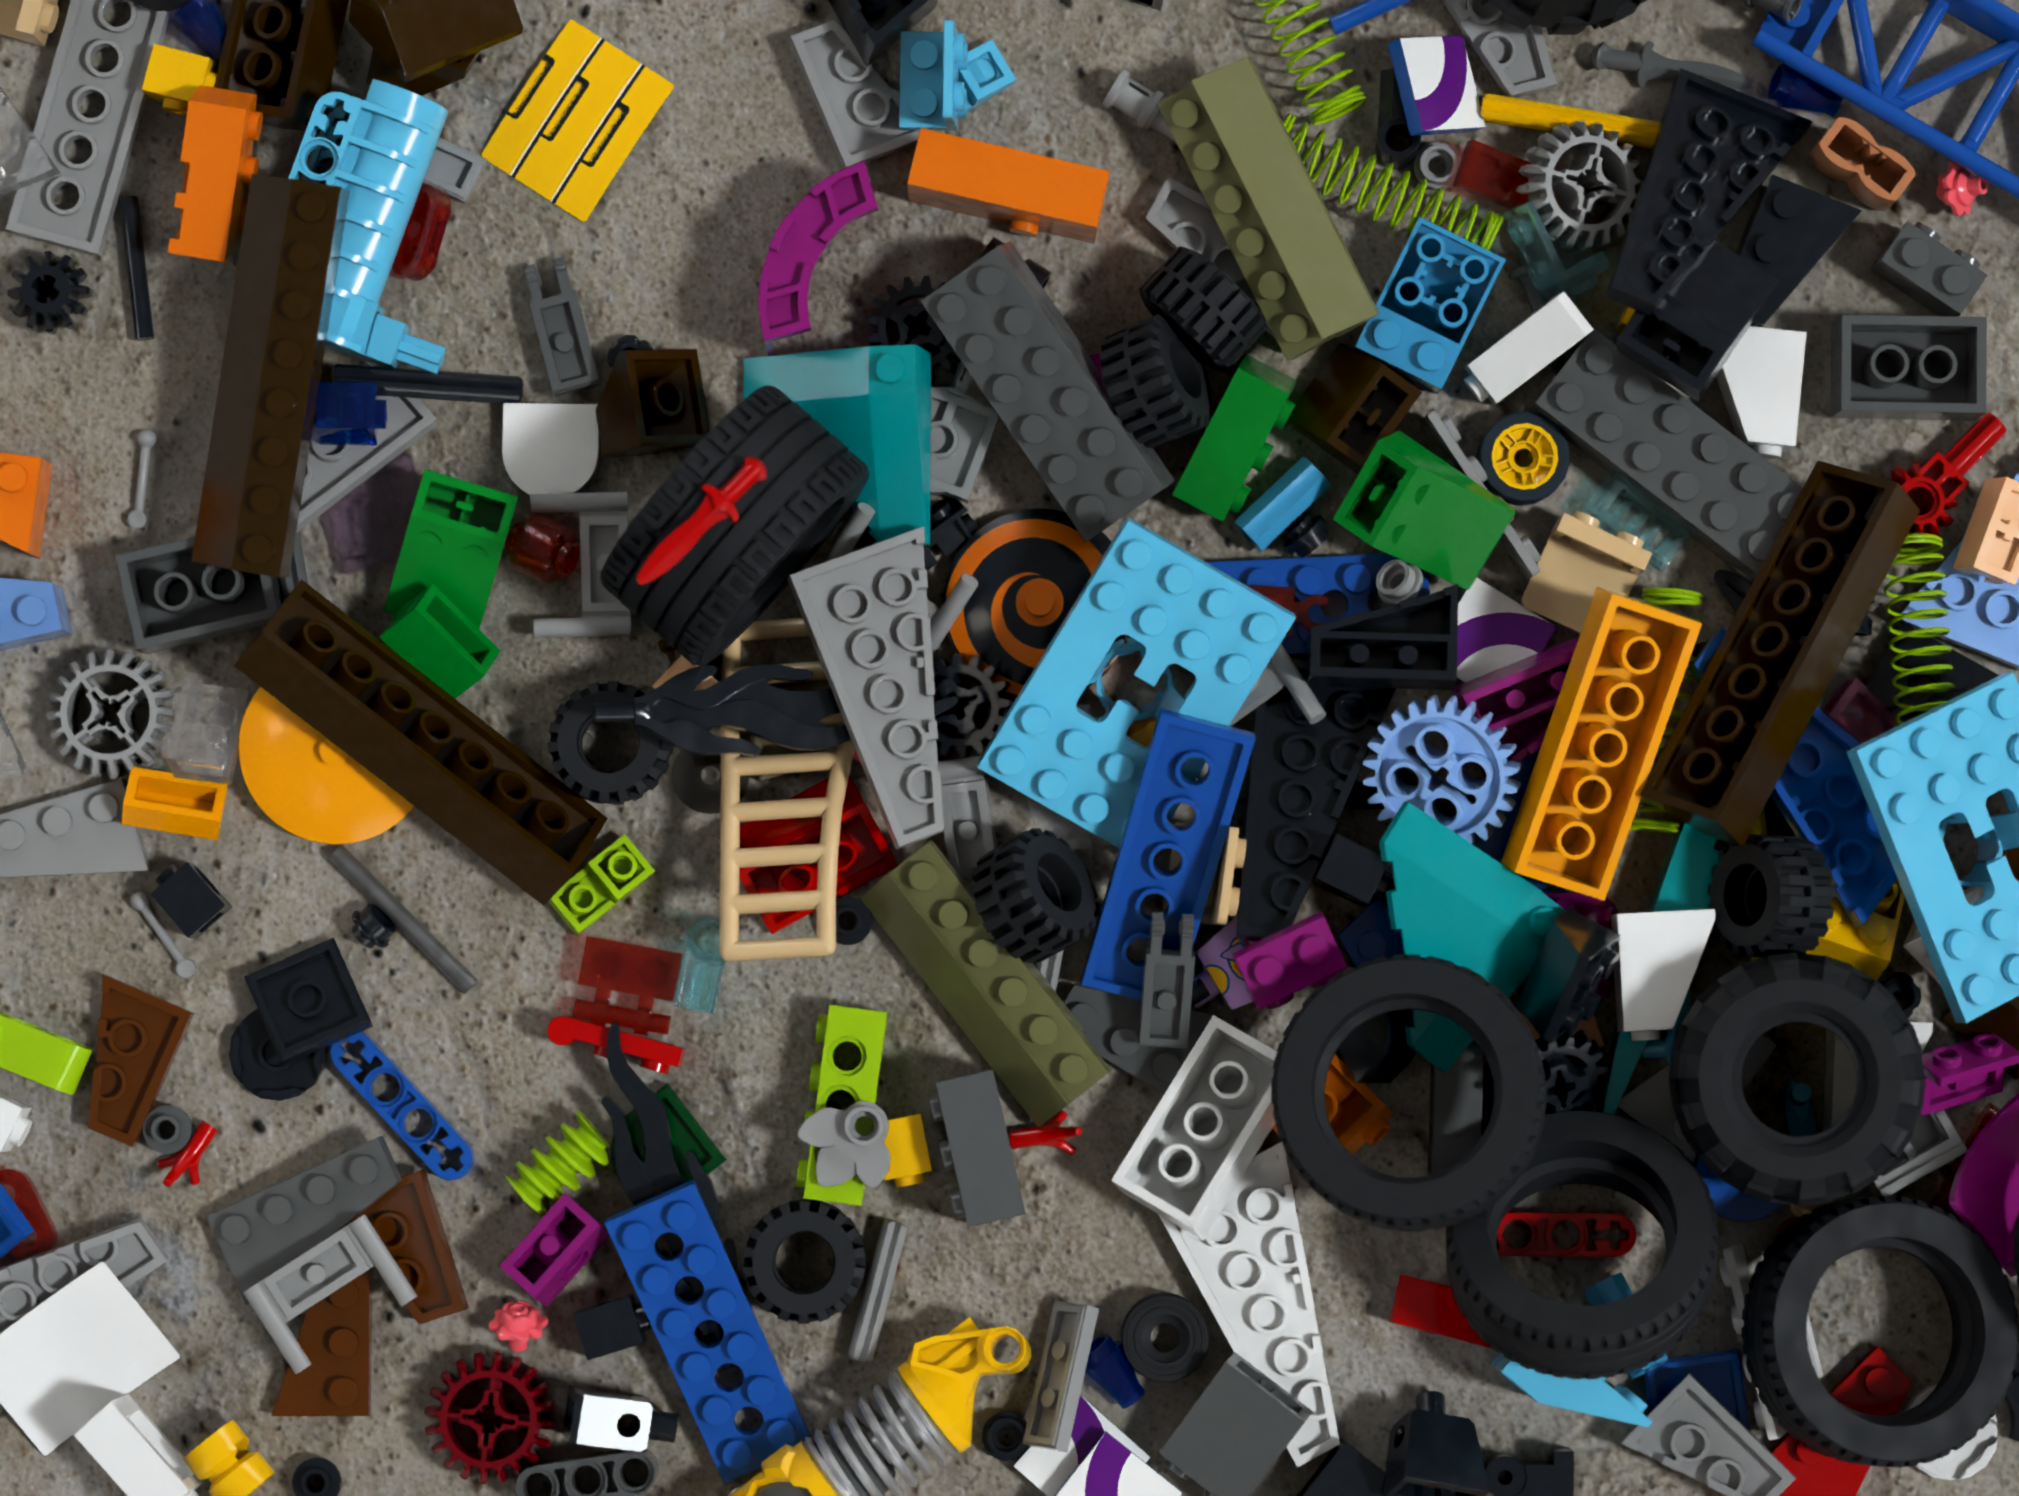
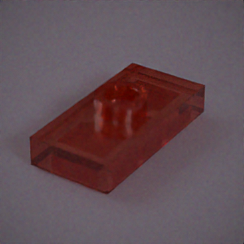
M1476 140L1467 141L1453 187L1531 218L1536 217L1534 211L1523 212L1520 210L1522 205L1530 202L1528 194H1521L1516 191L1519 185L1528 183V178L1522 176L1518 170L1521 166L1532 163Z

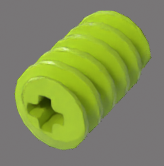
M579 1110L575 1112L579 1124L577 1129L564 1122L560 1125L564 1137L562 1142L549 1135L545 1137L549 1149L547 1155L535 1148L530 1150L535 1164L533 1167L521 1161L515 1163L520 1176L519 1179L515 1180L504 1173L521 1198L535 1212L543 1216L551 1209L547 1198L557 1202L564 1194L562 1185L575 1192L581 1188L577 1172L590 1179L596 1175L591 1160H595L604 1166L611 1162L606 1149L607 1147L611 1148L608 1142Z

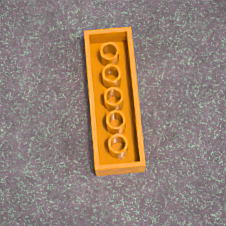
M1596 587L1501 859L1502 864L1515 873L1605 901L1641 799L1640 793L1650 774L1702 623L1684 615Z

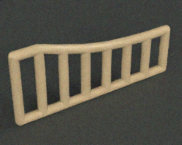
M803 618L754 621L721 653V681L742 669L752 667H741V641L810 636ZM820 661L778 664L813 671V677L806 681L827 680ZM772 680V681H769L767 684L790 683V682H789V681ZM841 713L829 715L819 720V722L825 725L845 724ZM721 727V737L740 739V731L742 730ZM852 740L837 745L834 751L760 755L756 757H740V754L721 755L719 954L724 961L829 956L834 953L836 949L838 850L842 811L851 764L856 750ZM831 770L825 797L740 802V776ZM822 817L820 843L740 848V822ZM818 863L817 890L739 895L740 868ZM816 910V937L739 941V914Z

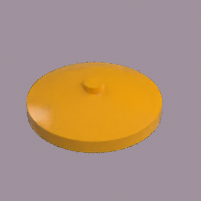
M260 687L252 697L244 714L239 733L238 747L241 771L249 792L257 805L280 827L298 837L314 842L349 844L370 839L387 831L402 820L414 807L413 804Z

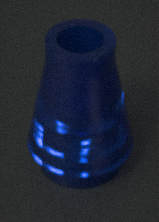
M191 0L174 15V18L180 24L177 29L213 59L219 67L228 25L216 0L211 2L210 0Z
M1783 63L1775 70L1768 89V98L1776 101L1779 108L1824 113L1829 116H1834L1837 113L1843 99Z
M1104 1334L1092 1341L1085 1374L1113 1397L1122 1409L1133 1405L1144 1395L1145 1390L1126 1359L1120 1340L1114 1341L1109 1334Z

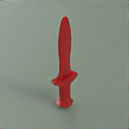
M752 456L745 457L742 468L719 490L714 486L703 484L701 489L706 492V496L701 506L686 522L671 532L651 553L637 575L636 580L638 584H647L671 569L693 548L701 536L717 522L731 517L732 522H737L739 515L733 504L756 482L767 480V469L764 463Z

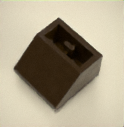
M1340 342L1296 401V405L1286 423L1353 472L1359 474L1378 440L1393 433L1422 392L1383 363Z

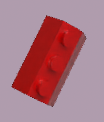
M850 775L842 811L836 899L898 866ZM829 778L790 799L825 797ZM822 817L748 821L740 825V848L820 843ZM818 863L740 868L739 879L748 894L817 890ZM815 910L759 914L770 933L773 934Z

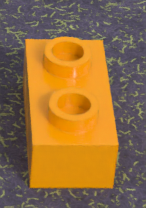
M133 766L123 801L121 825L218 841L226 805L228 782Z

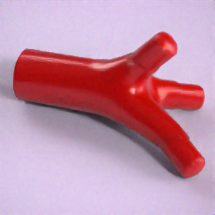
M1061 1110L1053 1119L1040 1127L1009 1130L1010 1145L1012 1149L1050 1146L1061 1149L1072 1156L1076 1152V1147L1064 1139L1080 1136L1082 1129L1079 1126L1059 1127L1067 1118L1066 1112Z
M202 1120L184 1148L172 1156L158 1161L157 1164L160 1169L172 1167L163 1180V1184L166 1187H170L187 1169L190 1183L192 1185L200 1183L198 1171L200 1158L218 1133V1130Z

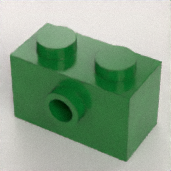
M433 583L397 610L379 636L390 649L453 698H457L482 679L501 651Z

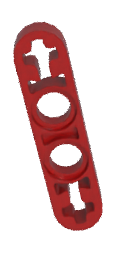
M1508 1212L1500 1222L1496 1245L1498 1256L1618 1257L1631 1251L1635 1245L1637 1233L1634 1224L1629 1218L1613 1212ZM1513 1220H1522L1530 1229L1528 1242L1519 1248L1507 1245L1503 1237L1505 1226ZM1563 1220L1573 1222L1578 1228V1240L1569 1248H1560L1552 1240L1553 1227ZM1585 1220H1594L1591 1226L1593 1230H1607L1610 1227V1221H1617V1227L1626 1231V1238L1617 1241V1248H1610V1243L1607 1240L1591 1239L1594 1248L1585 1249L1588 1239Z

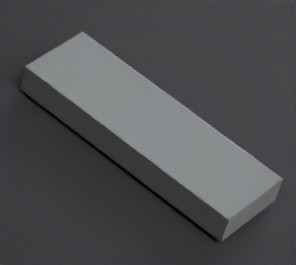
M1054 1301L1022 1444L1035 1448L1068 1452L1099 1308L1085 1304Z

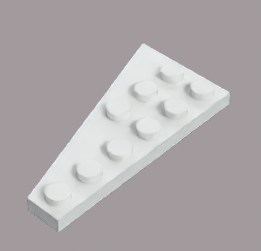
M1281 1140L1255 1155L1204 1240L1199 1239L1160 1215L1159 1217L1233 1352H1236L1313 1411L1286 1447L1298 1468L1338 1446L1340 1441L1327 1380L1323 1349L1295 1207V1198L1289 1175L1287 1155Z

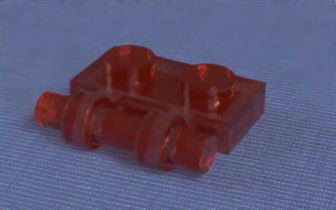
M587 936L578 984L597 987L594 1002L582 999L575 1000L573 1018L589 1020L591 1023L603 1027L616 1021L619 1023V1026L634 1029L633 1033L648 1036L649 1032L668 1035L671 1016L653 1013L655 998L675 1001L683 954ZM612 991L640 995L637 1010L610 1005Z

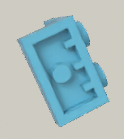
M944 20V32L901 31L900 130H920V128H925L929 130L958 131V118H967V89L964 87V82H959V70H967L968 41H965V33H958L954 20Z

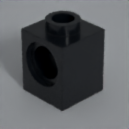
M176 862L168 867L155 880L159 887L151 893L152 897L188 938L197 939L233 907L195 863L186 862L183 866Z
M633 1294L573 1313L587 1361L642 1344L647 1340L645 1331L652 1329L641 1302L635 1303Z

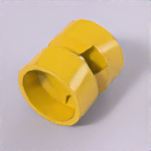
M234 1419L214 1432L183 1458L199 1480L208 1479L211 1482L208 1491L211 1496H248L276 1473L259 1451L250 1452L247 1449L250 1439Z

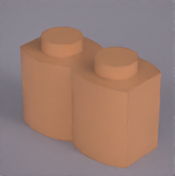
M1838 117L1809 153L1811 161L1820 172L1833 180L1847 183L1850 191L1859 201L1879 211H1886L1894 204L1916 175L1914 168L1904 156L1888 147L1878 146L1874 137L1865 127L1845 117Z

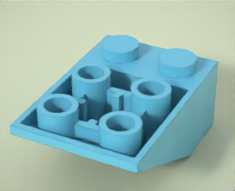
M1499 1353L1491 1363L1496 1370L1522 1392L1540 1404L1649 1427L1652 1423L1643 1414L1644 1410L1648 1407L1644 1401L1619 1383L1613 1389L1605 1382L1607 1379L1605 1377L1579 1380L1535 1372L1534 1369H1527L1520 1366L1517 1362L1510 1361L1502 1353Z

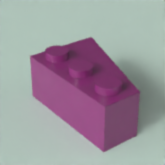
M1579 637L1451 688L1453 696H1457L1458 710L1464 711L1472 701L1476 702L1475 717L1480 719L1488 712H1491L1493 716L1488 727L1492 731L1503 726L1507 728L1500 739L1501 744H1516L1517 746L1515 751L1507 757V761L1520 762L1528 754L1532 755L1541 747ZM1480 765L1483 776L1486 778L1485 769Z

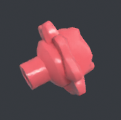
M1951 160L1948 162L1947 171L1940 174L1937 179L1939 185L1936 195L1943 202L1944 206L1951 207L1954 216L1969 215L1972 203L1977 198V195H1984L1988 191V181L1975 176L1974 173Z
M527 1301L508 1302L503 1305L502 1309L494 1311V1319L489 1322L488 1329L496 1332V1337L499 1340H508V1348L511 1351L522 1352L527 1349L528 1339L542 1337V1329L548 1325V1318L540 1315V1310L532 1307Z

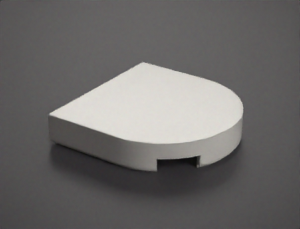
M503 403L502 457L505 469L517 487L528 495L577 493L585 487L595 474L599 463L600 436L595 411L598 404Z

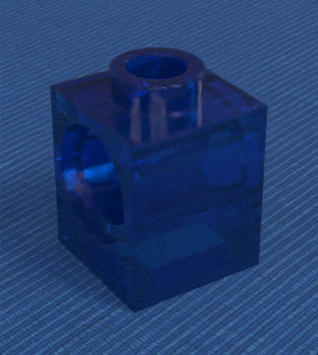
M320 382L316 403V432L319 445H377L378 429L387 428V400H378L376 383Z

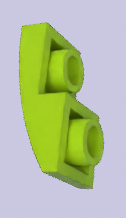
M624 834L588 862L586 867L569 879L548 902L573 933L579 936L649 878L655 870L626 834Z

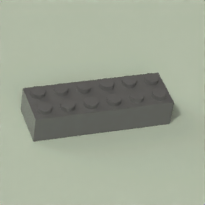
M1011 241L997 246L921 300L925 309L1086 542L1175 481L1154 449L1145 447L1143 443L1140 444L1135 440L1133 433H1129L1122 424L1107 395L1102 373Z
M1593 328L1594 330L1583 339L1528 411L1546 416L1561 429L1568 442L1725 563L1732 565L1752 580L1751 583H1753L1803 488L1658 376L1618 352L1617 345Z

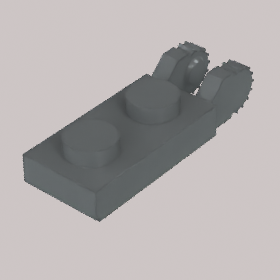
M564 257L553 259L552 268L555 279L559 283L561 294L551 297H543L542 281L535 265L524 267L532 299L529 305L552 392L555 397L601 385L576 290H572Z
M1163 912L1151 913L1149 948H1145L1138 1034L1139 1046L1188 1047L1195 954L1192 951L1193 914H1182L1178 928V935L1180 936L1179 950L1162 949V937L1165 933Z

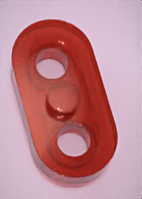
M422 184L392 266L396 274L412 281H420L427 277L436 267L446 225L451 216L450 197L444 190L430 184Z
M18 1169L0 1170V1183L3 1186L8 1184L14 1188L15 1198L13 1201L37 1235V1240L33 1246H27L22 1241L10 1253L15 1258L22 1260L53 1249L57 1241V1230L30 1176Z

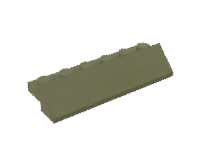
M1250 57L1243 58L1191 80L1192 84L1157 104L1287 361L1294 360L1328 340L1340 337L1380 315Z
M931 840L894 870L887 873L860 899L1037 1127H1040L1112 1070L1082 1033L1085 1029L1033 963L1023 962L1020 957L1015 959L1008 954L1005 947L1001 948L994 941L993 935L985 929L981 915L977 913L975 907L977 902L976 898L972 895V884L966 877H960Z

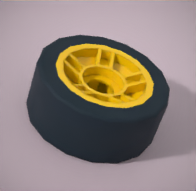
M1528 411L1510 413L1496 421L1480 440L1476 459L1488 477L1483 482L1487 490L1495 496L1499 495L1506 503L1520 506L1535 504L1550 496L1566 477L1570 463L1568 442L1561 429L1546 416ZM1523 449L1529 450L1528 456L1531 464L1527 467L1518 466L1514 461L1515 453L1522 452Z

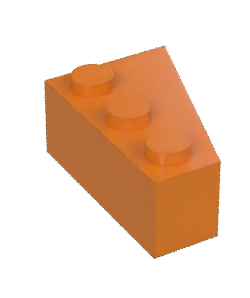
M200 85L190 97L180 161L185 162L182 193L176 192L174 207L181 208L180 230L174 238H169L167 253L225 263L242 238L252 174L258 175L259 158L252 157L253 140H259L263 124V113L256 111L257 94Z
M0 452V540L40 559L53 464L41 457Z

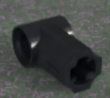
M1394 68L1380 71L1378 134L1375 149L1376 156L1384 166L1393 162V169H1404L1413 163L1418 153L1421 135L1411 136L1409 133ZM1392 134H1401L1408 138L1411 146L1405 151H1393L1388 147L1385 140Z

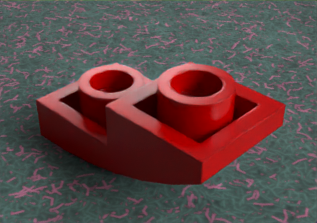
M1400 1275L1389 1322L1480 1347H1491V1344L1484 1342L1477 1332L1470 1327L1468 1319L1462 1315L1458 1304L1455 1302L1453 1289L1450 1286Z

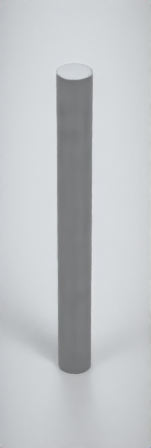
M343 845L330 855L329 859L464 994L468 993L478 983V980Z

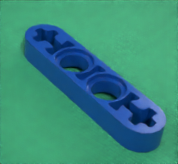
M359 1032L331 1045L330 1055L335 1067L434 1174L441 1179L450 1181L461 1179L471 1171L475 1156L469 1142L369 1035ZM347 1040L352 1044L359 1041L363 1042L365 1047L360 1053L369 1064H373L376 1057L383 1063V1065L370 1071L363 1083L358 1079L357 1075L364 1072L365 1069L356 1061H350L346 1064L342 1059L346 1054V1050L342 1045ZM384 1073L392 1074L396 1077L400 1086L399 1094L389 1102L379 1100L373 1092L375 1079ZM414 1109H423L432 1117V1129L424 1137L413 1136L406 1128V1118ZM442 1127L449 1135L440 1141L450 1150L460 1147L464 1152L459 1158L463 1164L459 1171L455 1167H450L446 1170L442 1168L440 1163L445 1157L436 1146L432 1147L429 1154L422 1147L424 1144L434 1140Z

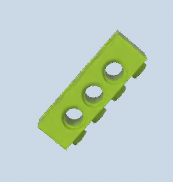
M829 1005L828 1015L819 1014L815 1043L824 1044L822 1063L812 1062L809 1091L818 1093L815 1111L806 1110L804 1122L815 1112L827 1108L829 1097L837 1091L849 1092L853 1096L855 1103L865 1101L876 1104L888 1017L887 1012ZM843 1043H853L861 1050L862 1058L860 1064L850 1071L839 1069L834 1062V1052ZM867 1116L860 1117L855 1123L857 1133L862 1136L871 1134L873 1130L872 1119ZM810 1145L809 1160L800 1158L797 1171L796 1187L805 1189L803 1198L862 1206L865 1183L857 1174L839 1185L824 1187L819 1185L816 1163L820 1148Z

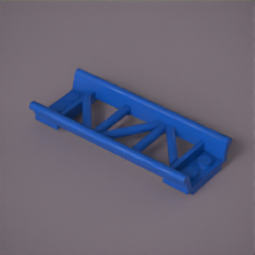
M1803 0L1800 11L1790 22H1786L1768 11L1751 44L1753 47L2019 199V176L1977 153L1978 148L2019 79L2018 12L1997 0H1925L1929 3L1882 84L1867 1L1847 0L1862 87L1812 58L1813 53L1844 0ZM1946 13L1998 42V44L1902 90ZM2006 61L1966 133L1959 142L1904 111Z

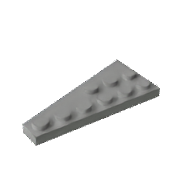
M924 526L796 572L787 578L896 850L937 835L944 830L941 775L938 770L936 741L938 739V729L934 711L935 685L931 623L928 618L927 604L928 578L924 559Z

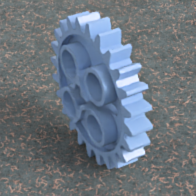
M1432 695L1427 701L1426 709L1423 708L1417 698L1413 699L1408 705L1409 715L1399 707L1395 709L1391 714L1394 724L1384 720L1377 728L1383 738L1373 737L1367 745L1377 754L1368 755L1363 760L1364 766L1375 770V772L1365 777L1363 785L1377 787V791L1367 801L1369 804L1383 803L1385 807L1377 819L1379 821L1390 817L1394 819L1403 802H1409L1472 845L1475 843V833L1485 841L1489 839L1493 833L1490 824L1501 828L1506 821V817L1501 810L1512 811L1516 805V801L1507 794L1517 793L1521 788L1519 781L1509 778V776L1518 773L1522 767L1521 763L1507 761V757L1515 751L1517 746L1516 744L1502 745L1500 742L1507 728L1503 726L1492 731L1488 727L1493 716L1491 712H1488L1480 719L1475 717L1476 702L1472 701L1464 711L1458 710L1457 696H1452L1445 707H1441L1437 695ZM1437 731L1443 734L1447 739L1448 749L1438 750L1432 747L1428 742L1427 732ZM1408 746L1415 747L1417 754L1410 753ZM1476 762L1485 769L1486 779L1480 781L1471 778L1466 773L1465 763ZM1407 767L1412 769L1418 776L1419 784L1415 786L1405 784L1399 777L1398 768ZM1441 767L1446 768L1449 772L1443 781L1435 776ZM1467 794L1474 795L1476 801L1471 802L1468 800ZM1447 798L1452 801L1456 807L1457 815L1446 816L1437 809L1436 799Z

